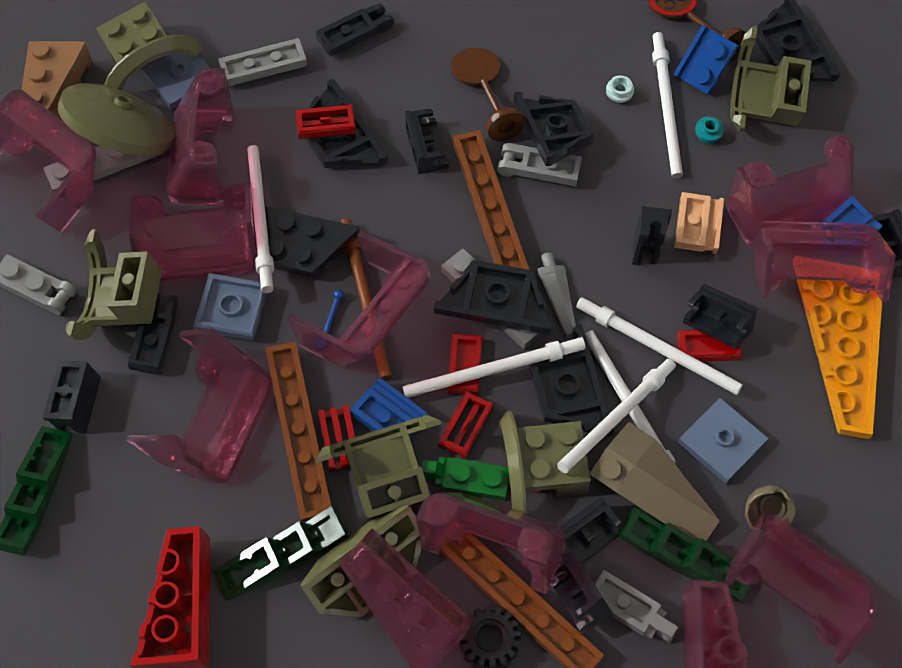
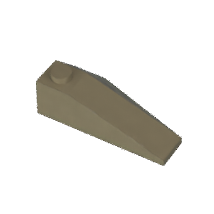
M630 422L625 425L608 445L590 472V475L664 524L671 523L695 540L702 538L707 541L720 522L658 441Z

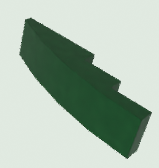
M41 426L16 472L17 483L4 506L5 517L0 525V551L22 556L26 555L61 473L72 439V432Z
M330 506L305 523L298 521L274 538H263L213 572L225 599L231 600L293 570L345 540L350 534L338 509Z
M637 507L630 511L618 535L625 542L674 571L737 602L743 601L755 575L753 571L704 539L695 540L671 523L663 525Z

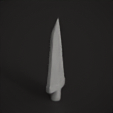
M548 252L541 256L544 267L538 268L537 273L562 330L568 336L573 332L576 324L566 277L567 272L565 266L555 264L553 254Z

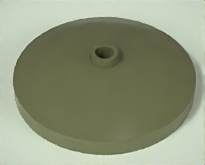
M93 83L75 84L63 90L58 103V113L68 127L90 142L116 152L136 156L159 155L171 147L175 137V126L161 109L142 97L122 89Z

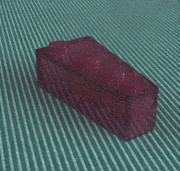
M373 528L368 531L340 563V566L410 668H434L465 636L473 621Z
M693 580L682 591L685 668H749L746 659L749 656L746 646L742 644L737 628L739 622L727 582Z

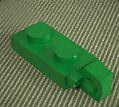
M439 457V462L422 460L421 462L425 479L435 481L434 486L442 488L444 492L505 501L509 480V471L506 466L450 457Z

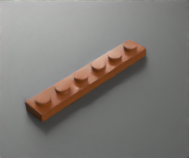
M477 130L453 136L452 143L493 263L530 270L481 131Z
M295 341L266 347L265 349L300 520L305 523L329 508L331 503L322 462L316 463L320 452Z
M457 520L434 542V547L498 607H501L505 613L507 611L510 612L512 620H517L519 626L564 668H595L605 655Z

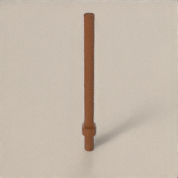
M344 218L340 221V223L353 225L350 218ZM352 237L343 248L345 254L350 259L379 376L382 380L386 381L392 378V373L360 254L362 251L360 239Z

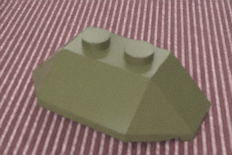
M409 505L372 519L318 559L300 587L319 614L362 617L414 577L426 531Z

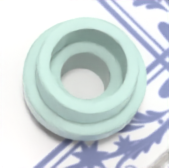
M622 75L615 76L608 82L606 94L614 102H627L634 94V86L628 77Z

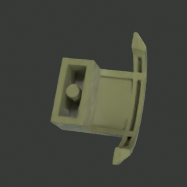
M146 2L96 28L116 63L108 74L104 85L123 89L129 77L155 59L173 53H184L194 57L204 50L200 41L192 36H167Z
M754 25L744 34L737 57L730 101L731 121L737 131L745 129L746 118L797 126L806 113L812 61L783 56L778 66L749 61L757 35L758 26Z
M92 229L84 246L90 269L87 300L77 322L69 321L65 327L66 333L74 340L89 338L95 332L97 326L152 324L162 274L161 268L148 251L119 253L117 266L107 267V259L101 237L96 229Z
M507 411L499 421V427L503 434L511 489L512 518L520 530L527 532L526 492L554 489L555 498L587 495L591 479L586 455L567 473L561 472L557 466L584 439L581 421L516 428L512 411Z
M425 415L323 447L316 459V463L346 454L365 517L371 518L405 505H411L431 498L422 467L418 466L409 434L442 423L439 419Z

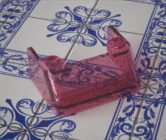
M19 89L12 90L0 102V154L5 149L13 156H22L36 144L70 171V174L36 214L37 218L62 233L92 195L96 150L90 142L74 132L67 124L25 91Z
M759 221L755 224V281L763 298H769L770 291L778 290L779 287L784 286L786 279L845 281L848 286L852 287L854 292L865 294L869 293L870 290H875L882 302L889 301L896 255L875 227L855 223Z
M362 230L358 236L367 262L387 272L388 275L382 282L381 290L345 334L337 339L292 314L287 318L299 346L336 366H348L370 356L427 286L431 278L428 265L424 260Z
M213 328L181 331L179 337L200 352L195 364V374L198 380L207 387L183 439L172 434L164 436L129 435L126 441L163 466L211 483H225L232 477L271 393L272 379L266 370Z
M765 511L730 562L725 582L731 585L737 579L745 585L749 583L756 585L759 581H762L814 619L816 636L826 645L831 646L833 644L835 646L834 661L840 665L874 626L875 590L860 574L776 514Z

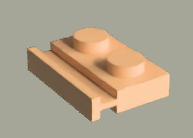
M682 192L674 248L699 252L708 250L712 251V254H717L724 198L715 200L711 199V196Z

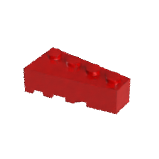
M200 526L167 529L156 568L158 574L154 588L150 590L147 601L149 603L145 622L141 623L138 634L140 638L136 654L133 653L130 666L132 668H209L210 537Z

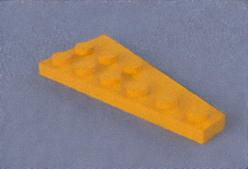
M794 256L792 264L837 432L841 435L870 439L873 435L884 272Z

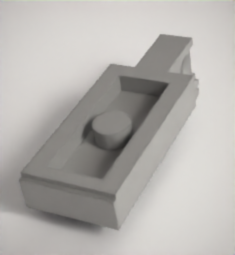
M603 570L595 582V586L613 612L611 616L642 636L645 635L652 639L655 634L670 643L677 632L678 626L664 618L667 612L660 608L661 604Z

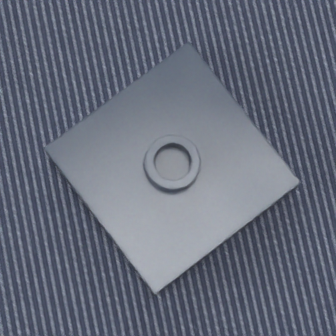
M173 53L155 59L141 67L142 73L171 110L219 84L218 77L200 54L192 57L189 54Z
M209 273L193 324L194 331L254 341L267 293L261 291V284L258 281Z
M719 398L679 438L678 443L721 481L727 484L760 450L768 438Z

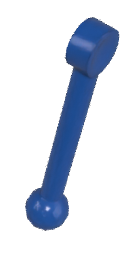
M336 290L333 293L334 302L324 331L317 337V343L320 347H327L329 345L328 335L338 305L345 297L342 290Z

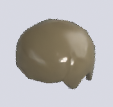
M774 485L758 487L748 496L745 506V517L752 530L757 529L766 535H771L785 530L794 522L796 505L790 493L783 488Z

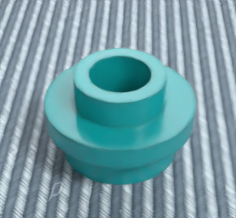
M703 117L697 122L695 133L702 143L713 144L723 136L724 126L717 118Z

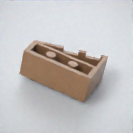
M29 41L18 108L26 131L56 130L61 121L58 113V103L63 90L71 85L81 84L80 79L86 68L89 69L92 64L86 42Z

